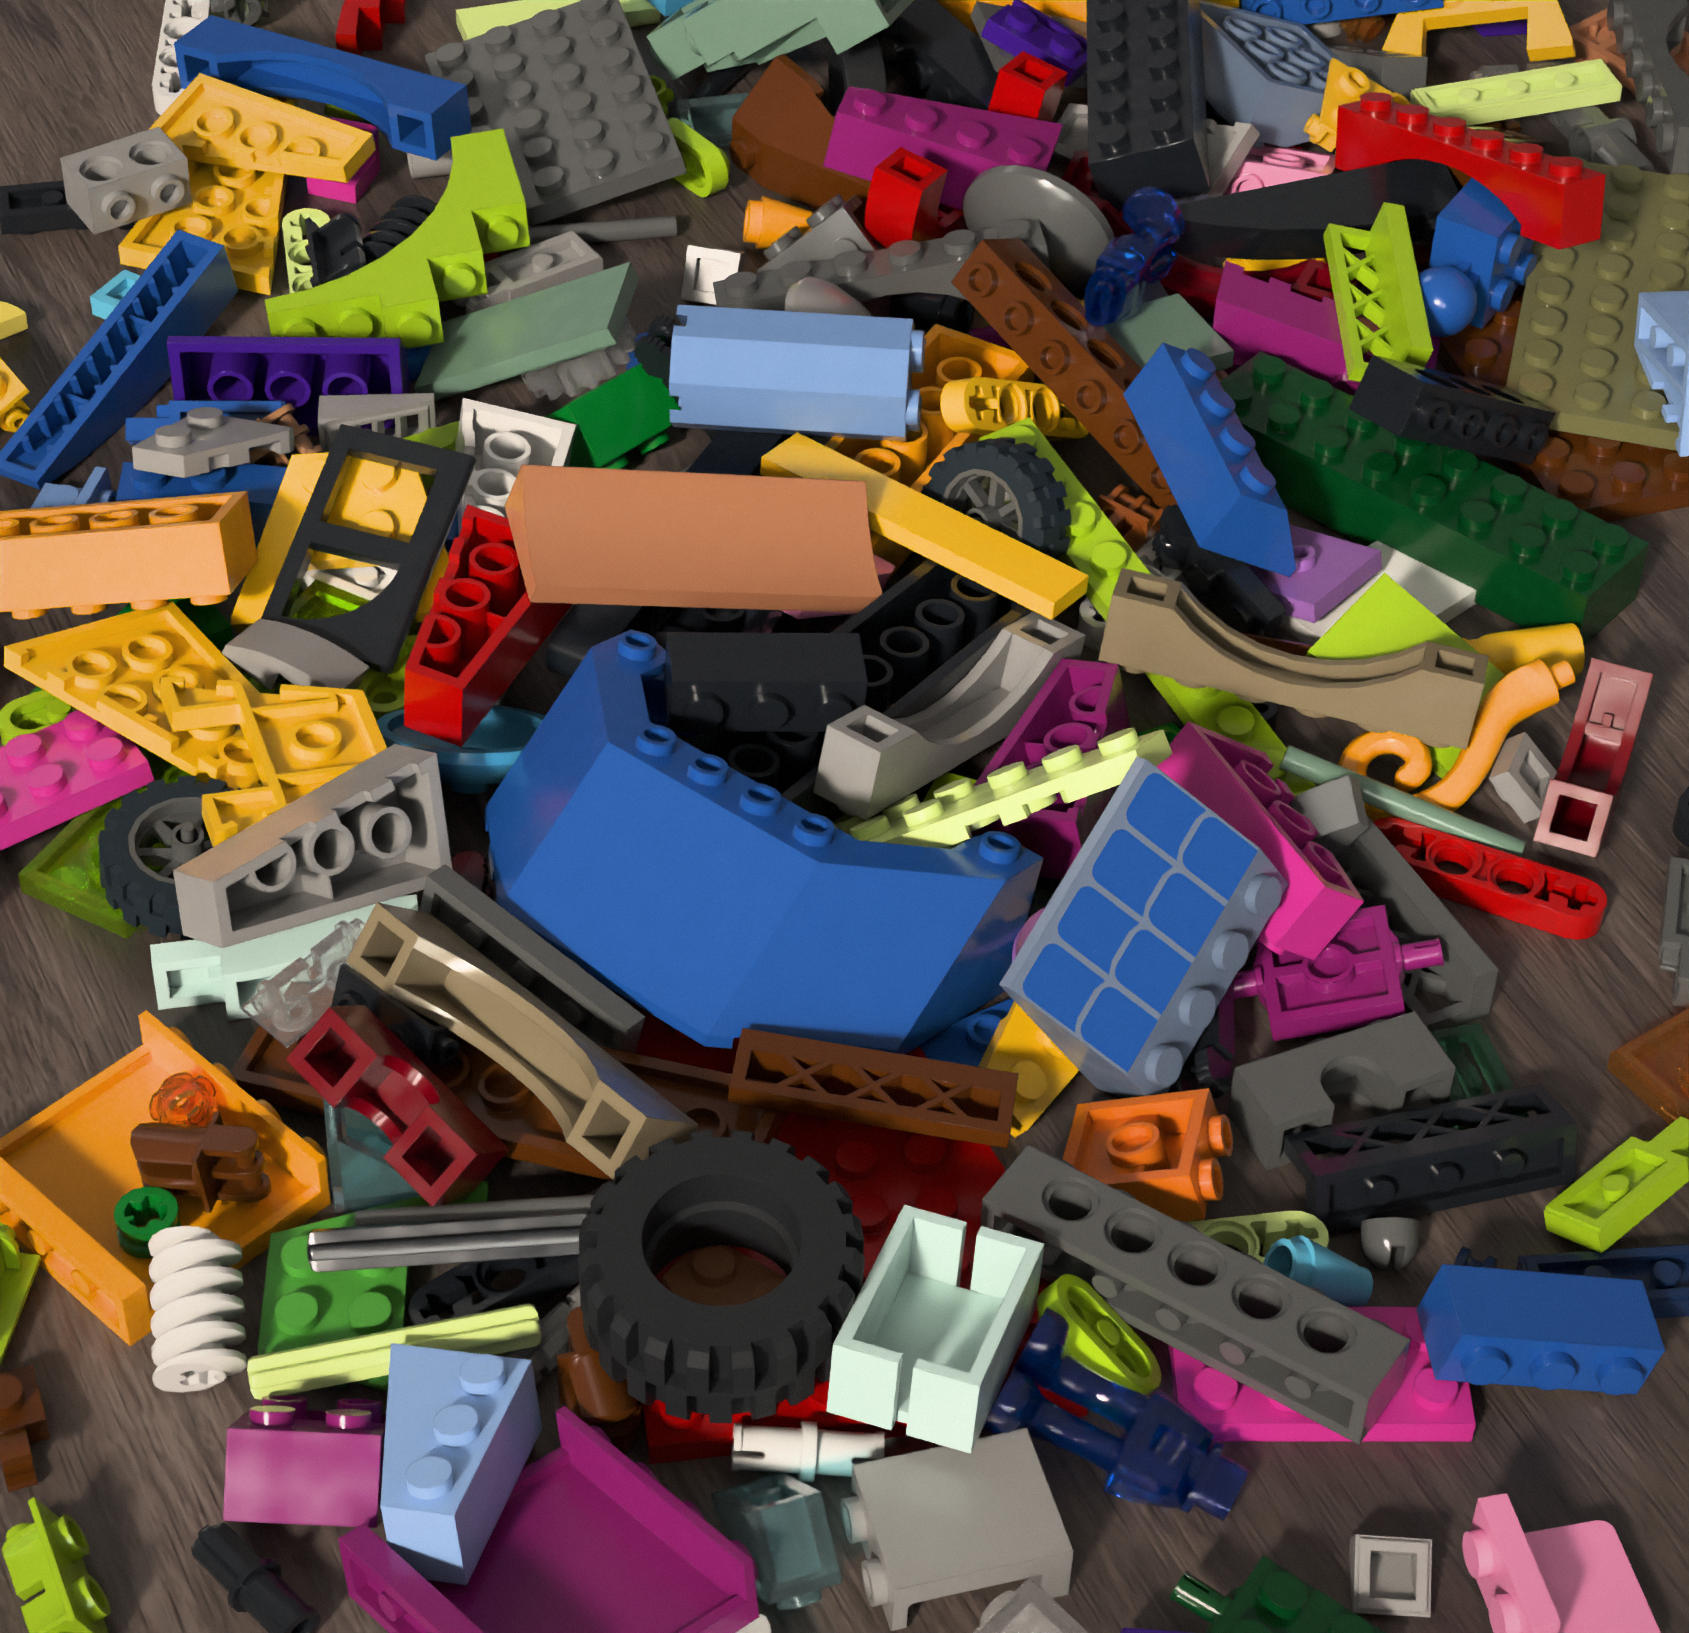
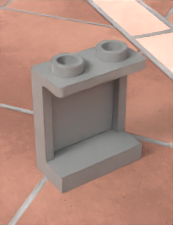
M1027 1428L978 1438L971 1454L946 1446H939L852 1465L851 1497L841 1499L842 1521L849 1543L861 1542L867 1559L861 1562V1573L868 1602L871 1607L882 1605L891 1631L907 1628L908 1608L914 1603L1031 1578L1039 1601L1069 1594L1074 1550Z

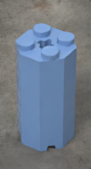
M693 305L677 306L676 316L686 326L674 325L672 333L669 396L679 397L678 406L681 407V410L670 409V423L674 427L791 435L798 432L807 436L907 442L908 431H920L922 396H920V390L912 389L913 373H924L926 338H924L923 330H914L913 319Z

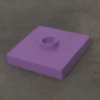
M1289 524L1296 570L1290 577L1245 563L1286 608L1285 615L1315 623L1382 569L1381 550Z

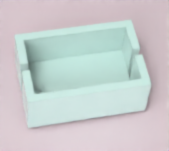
M904 1205L833 1343L827 1412L888 1430H892L896 1421L906 1423V1435L971 1454L1036 1310L1044 1243L981 1226L976 1237L970 1290L959 1287L967 1222Z

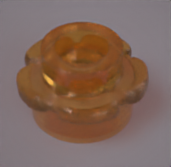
M1382 15L1346 19L1340 21L1339 27L1347 34L1349 43H1353L1358 39H1361L1364 43H1369L1381 32L1385 20L1381 17Z
M188 1072L174 1074L164 1080L159 1090L152 1095L149 1103V1114L153 1120L162 1123L208 1126L214 1113L218 1111L214 1098L216 1095L215 1088L212 1082L205 1076L193 1077ZM187 1098V1100L182 1105L177 1106V1104L181 1100Z

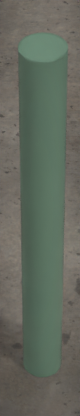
M1288 745L1281 761L1280 769L1319 785L1347 775L1359 779L1364 803L1407 821L1521 857L1526 842L1291 745Z

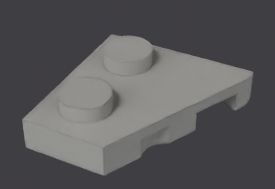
M195 408L188 411L185 418L172 425L157 428L154 435L132 446L133 469L188 478L208 473L217 468L249 463V448L252 447L272 450L280 455L290 453L295 450L294 428L223 416V411L218 408Z

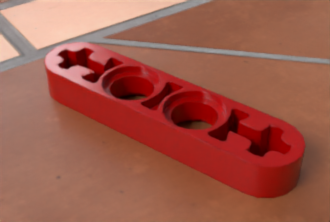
M1386 817L1373 821L1438 897L1573 940L1588 939L1596 935L1601 929L1607 905V896L1604 889L1590 879L1404 819ZM1419 855L1425 856V860H1418ZM1447 861L1464 866L1468 872L1457 875L1440 870L1436 864ZM1505 881L1517 882L1524 885L1530 892L1519 895L1503 891L1497 884ZM1542 894L1548 896V901L1541 900ZM1571 906L1580 907V910L1572 909Z

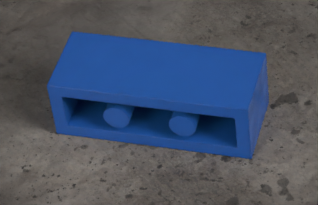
M1442 1264L1416 1309L1435 1380L1469 1382L1474 1385L1536 1387L1541 1390L1567 1389L1604 1392L1609 1395H1637L1665 1351L1642 1280Z

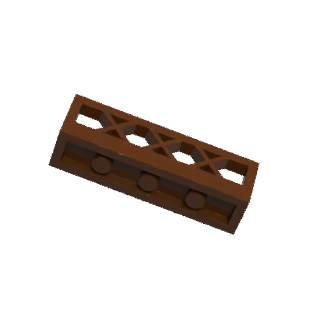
M742 1028L727 1102L1008 1148L1018 1073ZM747 1077L776 1084L747 1080Z

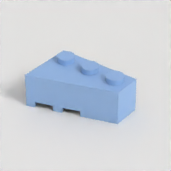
M1689 291L1639 292L1634 348L1651 389H1663L1669 404L1662 405L1661 413L1665 423L1677 422L1679 438H1676L1675 447L1679 456H1689Z
M391 1343L380 1507L387 1544L426 1580L467 1585L542 1430V1422L532 1360Z

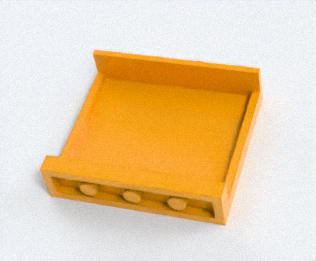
M147 1010L138 1015L143 1045L0 1138V1223L8 1225L15 1231V1240L25 1253L41 1255L40 1266L129 1346H132L152 1331L150 1320L155 1313L150 1302V1291L154 1283L151 1282L149 1265L153 1258H137L127 1254L120 1247L113 1215L115 1205L123 1195L133 1189L143 1187L137 1167V1160L130 1144L131 1132L137 1125L147 1122L208 1126L214 1113L220 1112L223 1125L249 1127L256 1131L259 1138L257 1150L262 1153L266 1164L263 1173L269 1176L272 1186L271 1192L267 1197L250 1203L217 1200L212 1212L209 1213L205 1210L202 1197L173 1195L179 1207L181 1226H196L209 1229L219 1236L220 1239L230 1240L241 1246L242 1259L238 1263L229 1266L238 1270L269 1248L270 1233L298 1227L331 1204L327 1174L330 1170V1164L320 1145L310 1137L305 1136L301 1138L282 1122L281 1117L270 1103L263 1099L256 1101L238 1086L233 1075L225 1066L217 1062L211 1064L194 1050L191 1042L180 1029L173 1026L170 1028L166 1027Z

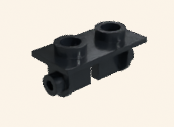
M340 213L322 227H319L310 217L305 219L308 239L305 249L312 265L313 276L310 278L312 287L346 276L366 265L365 254L360 249L363 246L361 226L356 218L347 213Z
M346 963L340 965L331 1007L365 1005L427 1067L438 1063L448 1065L455 1060L460 1051V1044L456 1041V1034L448 1030V1027L439 1025L423 1014L416 1015L414 1009L398 1002Z

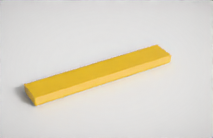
M798 432L761 457L760 474L763 476L866 481L870 530L1050 620H1053L1087 592L1089 575Z

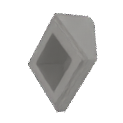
M1358 1534L1350 1537L1349 1561L1352 1611L1360 1614L1430 1618L1432 1539Z

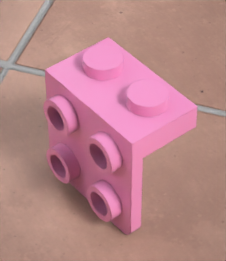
M1507 1493L1477 1499L1470 1531L1463 1534L1462 1548L1467 1569L1470 1575L1476 1579L1488 1608L1493 1633H1661L1617 1532L1610 1523L1603 1520H1595L1524 1533Z

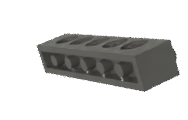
M1027 1145L982 1199L980 1227L983 1226L1044 1243L1040 1278L1050 1283H1053L1064 1274H1072L1083 1279L1126 1323L1359 1445L1401 1386L1411 1339L1393 1331L1381 1321L1369 1319L1328 1298L1320 1290L1311 1286H1305L1263 1265L1257 1258L1249 1254L1240 1253L1200 1233L1189 1223L1177 1221L1145 1205L1128 1192L1114 1189L1075 1169L1063 1159L1053 1158Z

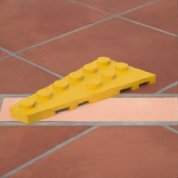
M270 97L295 107L299 106L297 98ZM188 161L192 203L138 220L118 246L120 264L146 270L175 232L181 230L225 246L238 289L271 295L288 175Z
M172 600L159 608L135 610L4 646L5 668L188 774L196 776L200 781L208 783L210 778L219 779L227 782V788L231 790L263 787L239 724L172 732L160 698V677H185V688L216 690L217 680L241 681L245 692L260 693Z

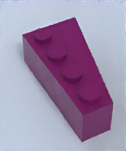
M1225 261L1216 298L1213 329L1234 350L1233 367L1224 369V371L1228 375L1262 351L1270 356L1282 359L1286 364L1304 373L1327 381L1333 387L1354 397L1360 382L1348 380L1335 301L1323 296L1322 301L1319 302L1290 291L1291 284L1272 277L1269 278L1268 283L1243 274L1244 267ZM1361 316L1356 317L1357 320L1371 331L1375 332L1380 329L1369 319ZM1431 336L1433 352L1425 367L1435 369L1440 338ZM1370 351L1363 354L1364 362L1369 363L1374 354Z
M1062 658L974 786L987 783L988 774L1012 763L1023 761L1027 770L1043 766L1042 758L1068 746L1079 745L1082 753L1099 749L1097 745L1099 740L1115 732L1130 728L1131 724L1119 665ZM1114 787L1070 803L1063 802L1060 792L1055 793L1057 800L1054 803L1030 814L1028 818L1003 826L1001 818L987 826L972 831L971 838L983 835L989 831H1000L1010 834L1020 842L1021 846L1043 857L1038 877L1062 880L1111 800Z

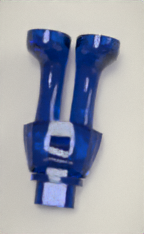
M1151 186L1141 187L1132 192L1123 205V219L1135 234L1114 237L1097 259L1095 272L1088 281L1084 298L1085 317L1093 326L1123 321L1138 313L1142 308V297L1145 288L1159 283L1170 273L1178 260L1177 252L1168 245L1177 242L1185 233V221L1178 204L1164 190Z
M1046 1307L998 1394L983 1429L996 1435L1027 1428L1031 1437L1069 1451L1106 1471L1103 1489L1109 1494L1159 1508H1179L1187 1514L1193 1506H1196L1223 1522L1249 1473V1469L1222 1455L1221 1452L1224 1444L1215 1440L1210 1446L1214 1435L1209 1428L1164 1391L1159 1389L1148 1397L1105 1378L1077 1360L1068 1350V1321L1062 1314ZM1038 1387L1049 1390L1095 1412L1123 1428L1124 1431L1118 1437L1075 1416L1043 1396Z

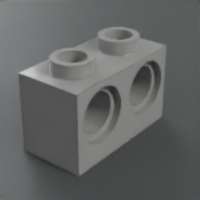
M160 127L60 158L66 202L94 235L192 203L187 157Z

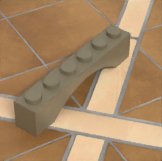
M1121 568L1112 594L1098 660L1118 664L1120 670L1128 673L1139 674L1149 672L1174 678L1177 683L1189 688L1211 687L1234 693L1238 698L1251 703H1264L1268 701L1293 707L1301 714L1313 718L1330 716L1354 722L1370 732L1385 733L1391 731L1416 737L1424 744L1432 747L1446 748L1453 746L1466 750L1485 685L1489 656L1429 641L1397 653L1367 659L1325 660L1293 655L1260 644L1229 627L1205 608L1183 582Z
M376 903L346 962L398 1002L416 1010L436 1023L448 1027V1030L484 1052L512 1073L551 1111L562 1128L566 1142L610 1178L615 1180V1170L631 1157L637 1155L642 1161L648 1158L649 1147L669 1138H672L675 1144L690 1141V1133L695 1132L699 1124L436 917L426 912Z

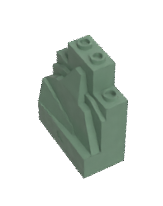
M694 0L676 10L646 37L651 43L650 52L655 63L662 70H667L673 81L702 64L707 72L755 62L760 65L777 56L789 53L825 37L828 38L838 55L889 27L913 0Z

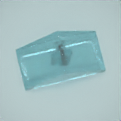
M323 1098L335 1213L365 1210L421 1196L383 1158L393 1146L388 1136L363 1114L347 1107L333 1108Z

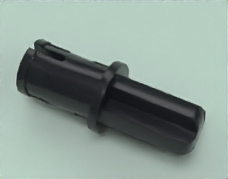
M219 1522L213 1526L206 1525L198 1532V1539L191 1547L192 1556L229 1593L227 1597L228 1604L235 1611H247L268 1633L316 1632L321 1621L319 1612L312 1606H309L281 1578V1566L272 1558L262 1559L226 1523Z

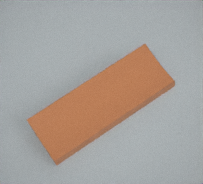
M522 464L505 504L529 602L858 613L883 594L871 545L866 481Z

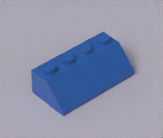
M1163 342L1123 395L1198 546L1290 577L1296 570L1287 509L1275 488V478L1263 466L1254 448L1256 445L1255 440L1243 428L1234 411L1236 407L1235 402L1223 390L1214 373L1216 371L1214 363L1208 356L1197 349L1188 348L1185 351Z

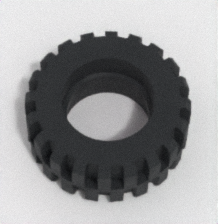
M712 1130L691 1132L690 1141L675 1144L673 1139L669 1138L650 1146L648 1158L642 1161L637 1155L631 1157L615 1170V1184L608 1181L600 1186L590 1202L591 1213L582 1220L579 1234L578 1269L581 1311L583 1312L586 1338L590 1348L599 1352L600 1366L613 1381L620 1383L627 1378L629 1395L648 1406H652L656 1399L664 1402L666 1414L690 1420L692 1412L709 1414V1423H732V1414L750 1412L752 1420L776 1414V1403L785 1399L791 1406L797 1405L814 1394L815 1378L822 1383L830 1380L833 1343L864 1282V1234L861 1220L853 1214V1201L838 1182L834 1181L829 1184V1170L813 1157L807 1155L801 1161L795 1157L796 1147L772 1138L770 1144L755 1141V1133L732 1130V1137H713ZM714 1245H731L753 1250L771 1259L787 1274L786 1279L766 1295L750 1302L731 1306H710L689 1301L671 1292L656 1278L657 1274L668 1263L680 1255L694 1249Z

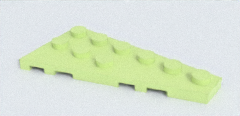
M1128 728L1097 742L1099 749L1082 753L1079 745L1068 746L1042 758L1043 766L1027 770L1023 761L1012 763L988 774L987 783L973 786L970 778H963L933 792L934 799L920 802L917 794H911L882 810L881 815L867 820L847 814L832 822L836 828L860 841L945 848L970 839L972 831L987 826L1001 818L1003 826L1026 819L1030 814L1054 803L1057 800L1055 793L1060 792L1063 802L1070 803L1120 785L1136 757L1147 759L1157 767L1173 753L1163 729L1138 737L1135 728Z

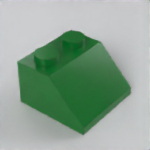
M639 363L546 415V418L576 425L569 467L620 469L629 464L624 453L637 446L642 455L671 439L666 428L672 425L670 423V409H681L674 397L669 396V390L662 383L663 379L649 376L642 368V364Z

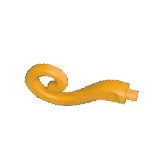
M1535 659L1512 670L1499 679L1483 697L1477 709L1466 750L1461 749L1453 767L1443 779L1430 788L1413 794V796L1452 812L1463 806L1478 789L1492 768L1509 731L1527 718L1558 704V690L1575 683V675L1570 664L1563 660L1547 667L1543 661ZM1366 731L1360 734L1343 750L1337 764L1367 776L1368 765L1377 757L1385 754L1399 756L1405 761V764L1396 771L1394 785L1403 792H1411L1420 787L1431 775L1433 766L1431 751L1426 744L1416 737L1391 731L1385 733ZM1364 803L1366 815L1372 822L1379 818H1400Z

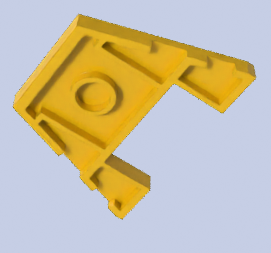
M1444 0V7L1397 13L1382 47V50L1426 56L1428 30L1528 19L1527 54L1530 62L1576 57L1574 42L1557 0Z
M329 452L294 454L291 456L256 549L258 562L246 575L231 615V625L237 633H242L258 619H261ZM353 457L326 523L410 543L428 497L421 474ZM445 545L442 548L415 616V623L423 622L425 615L430 613L433 604V592L439 577L443 578L449 563V554ZM315 550L307 571L374 567L377 565Z
M160 677V698L172 732L239 724L263 786L202 795V818L213 847L387 749L363 690L281 684L280 694L245 692L241 681L217 680L216 690L185 688V677Z

